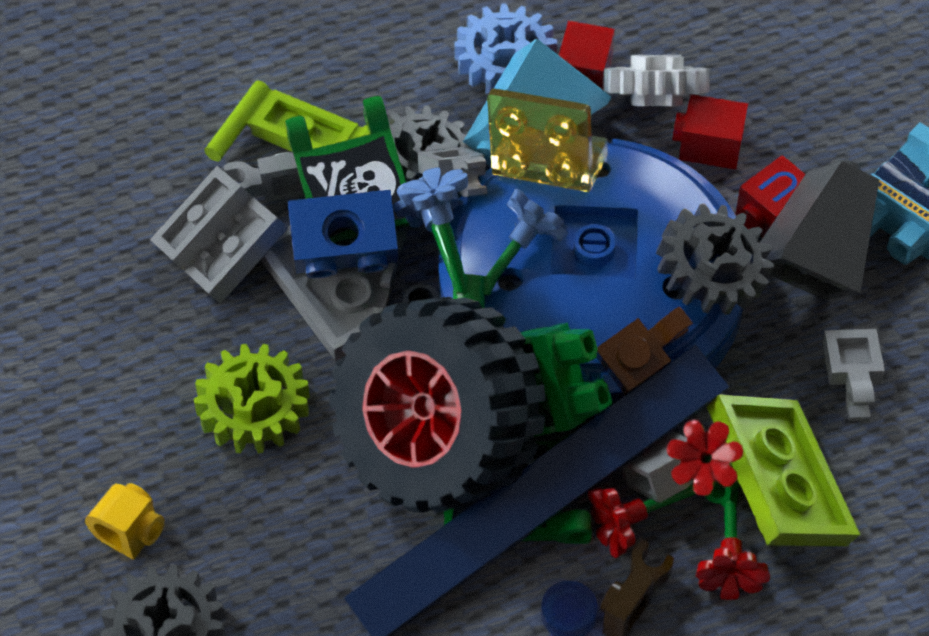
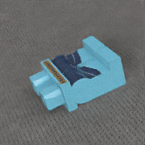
M919 122L909 133L907 142L889 161L884 162L875 173L871 174L879 179L870 237L879 228L892 235L887 249L892 257L904 265L909 264L920 255L929 260V127Z

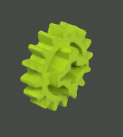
M241 344L239 356L233 357L228 351L224 350L221 352L222 364L220 366L209 362L206 363L204 367L207 379H196L195 386L198 397L194 398V405L197 416H200L203 432H214L215 442L218 446L224 445L231 439L234 441L235 452L241 453L247 443H254V447L259 454L264 452L265 441L272 440L277 446H283V432L285 430L290 433H299V417H308L309 414L307 400L310 398L308 380L303 379L300 363L289 365V357L286 351L283 350L275 357H271L268 344H263L258 353H250L248 345ZM224 413L232 414L233 419L229 418Z

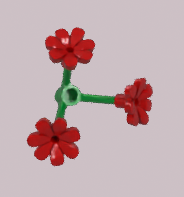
M698 420L689 421L684 426V434L687 441L673 439L669 442L667 454L681 462L671 472L673 480L679 485L689 483L692 480L694 482L688 488L660 503L653 499L644 502L641 499H636L622 505L619 495L614 488L604 490L598 488L588 491V498L593 504L590 507L592 518L597 524H602L601 527L597 528L595 534L605 547L609 545L610 553L615 559L625 554L628 548L635 545L636 538L631 525L647 519V513L698 494L724 507L725 539L721 541L720 548L714 550L713 559L701 561L697 566L696 578L699 579V587L705 591H713L721 587V599L737 600L739 598V588L748 593H757L763 589L762 583H767L770 580L768 565L766 563H757L755 554L743 552V543L737 538V490L741 485L737 480V472L733 469L731 463L743 457V448L736 441L726 443L729 437V427L723 422H714L709 431L705 432L704 427Z

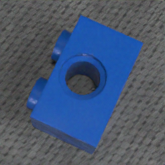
M391 189L288 201L296 274L306 273L308 278H326L336 275L337 269L358 267V271L362 273H373L386 270L389 267L388 263H397L398 246ZM339 228H349L358 236L348 246L336 245L329 237Z

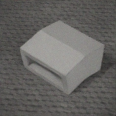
M672 431L621 468L626 485L658 503L688 488L694 480L682 485L677 484L673 480L671 472L681 462L667 454V446L671 440L678 439L686 442L687 438Z

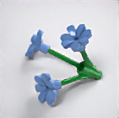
M439 167L427 169L419 180H411L398 187L396 192L400 201L393 204V210L398 217H406L411 227H420L425 224L426 229L433 232L452 281L453 299L468 298L476 300L481 304L482 309L485 308V296L491 295L497 280L520 248L526 249L537 234H546L558 241H561L568 234L561 227L564 223L561 217L553 212L543 214L544 209L528 199L519 189H515L507 206L517 214L520 222L509 236L511 243L486 276L465 274L450 221L454 218L451 209L456 208L459 204L458 192L468 187V174L463 173V170L455 169L442 176Z

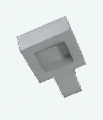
M464 147L418 153L419 173L423 174L427 169L439 167L443 176L451 170L460 169L463 170V173L468 174V187L459 191L463 197L487 194V187L482 186L478 179V175H485L486 161L484 154Z
M283 152L274 156L257 159L259 168H253L241 161L230 162L223 166L224 172L232 179L242 181L239 184L252 197L264 195L266 202L305 196L292 152Z
M877 329L825 330L822 345L829 385L845 384L846 408L849 421L870 420L869 405H874L875 403L872 383H882L885 372Z

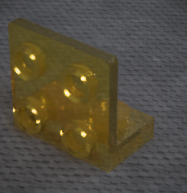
M496 88L491 89L487 96L492 175L590 192L608 155L607 138L591 136L590 106L584 103Z

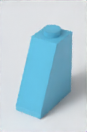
M535 39L514 53L463 143L474 151L484 154L486 164L494 166L505 158L524 149L551 141L606 106L611 96L540 40Z

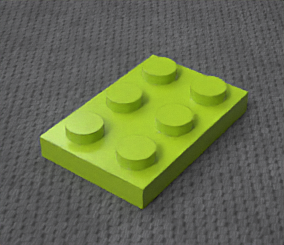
M718 395L707 406L713 423L720 421L729 427V437L726 443L736 441L742 445L743 457L731 464L737 472V480L744 491L757 521L758 528L767 545L848 546L860 536V532L798 400Z

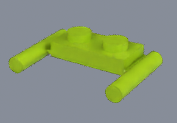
M256 80L206 146L204 152L211 160L221 161L246 126L251 127V134L292 152L286 134L285 122L288 118L303 116L305 118L313 149L369 135L370 133L367 125L361 127L355 122L280 91L271 90L266 83Z

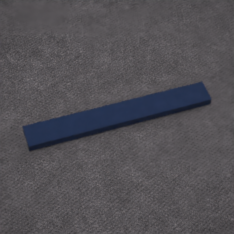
M696 345L523 468L522 475L509 486L491 491V496L477 501L344 597L345 603L369 636L393 635L579 500L589 490L594 489L707 407L718 395L726 393L729 388L728 384Z

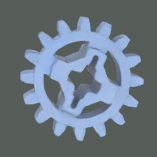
M501 4L500 12L493 13L487 6L483 7L481 19L469 15L467 17V27H458L457 41L454 43L455 60L458 61L459 74H469V85L472 87L481 82L485 83V93L490 95L514 53L535 39L540 40L557 54V39L553 38L552 25L542 26V15L540 13L530 18L525 16V6H520L515 13L509 12L507 4ZM477 46L481 48V54L479 55L475 51Z

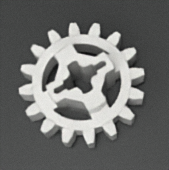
M631 55V67L604 69V91L608 93L630 94V104L632 106H683V94L709 92L710 69L684 67V57L681 55Z

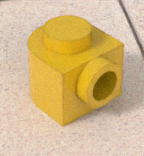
M128 483L126 486L113 484L85 518V523L98 540L134 560L145 545L150 546L159 538L164 528L165 519L155 512L153 500L144 489L135 484Z

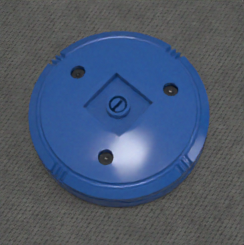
M586 137L542 143L515 153L492 166L485 172V175L478 177L480 184L487 187V194L471 197L461 196L458 206L452 210L454 218L450 221L464 273L482 276L488 274L511 243L509 236L520 222L517 214L507 206L515 189H519L528 199L544 209L543 214L553 212L564 220L561 227L568 234L561 241L546 234H537L526 249L520 248L497 280L491 295L485 296V308L492 307L504 315L506 322L503 326L505 328L515 326L519 332L568 322L569 329H591L598 347L637 318L650 330L662 318L680 306L693 324L688 327L689 331L663 349L671 359V362L696 345L716 369L735 340L740 327L743 308L736 303L731 313L724 315L719 304H713L709 313H704L701 307L702 301L694 299L690 304L685 305L682 303L685 291L681 288L673 291L667 289V285L672 277L671 274L658 273L657 268L663 257L656 254V249L669 221H676L681 210L686 208L694 215L699 205L705 203L710 213L716 214L720 206L724 205L727 207L728 217L736 218L728 202L705 177L671 155L639 143L620 139H613L611 143H608L606 138L598 142L596 137H593L591 142H588ZM440 253V298H453L452 281ZM716 254L712 260H709V262L714 263L716 258L720 257V255ZM597 358L590 362L579 364L584 382L603 379L607 383L612 404L625 396ZM599 412V413L593 415V416L590 417L589 419H593L594 417H596L597 415H599L601 412Z

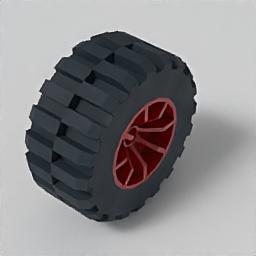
M441 297L387 306L381 313L371 314L362 321L359 326L360 332L350 334L342 348L346 357L337 359L332 378L337 380L336 389L330 390L329 408H335L337 422H332L331 424L335 438L341 437L345 450L341 451V454L347 465L358 468L360 473L357 478L369 491L380 489L378 496L383 501L394 507L403 505L408 511L425 513L432 510L437 513L477 502L480 499L491 496V491L509 486L522 475L523 467L521 465L532 461L538 449V443L532 440L534 435L543 433L545 415L539 414V402L546 401L544 384L537 385L534 371L540 368L534 353H525L522 345L526 340L515 326L508 328L503 326L506 322L504 315L492 307L482 309L481 304L476 300Z

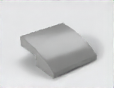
M216 166L150 240L221 304L288 230V227L252 197L240 184Z

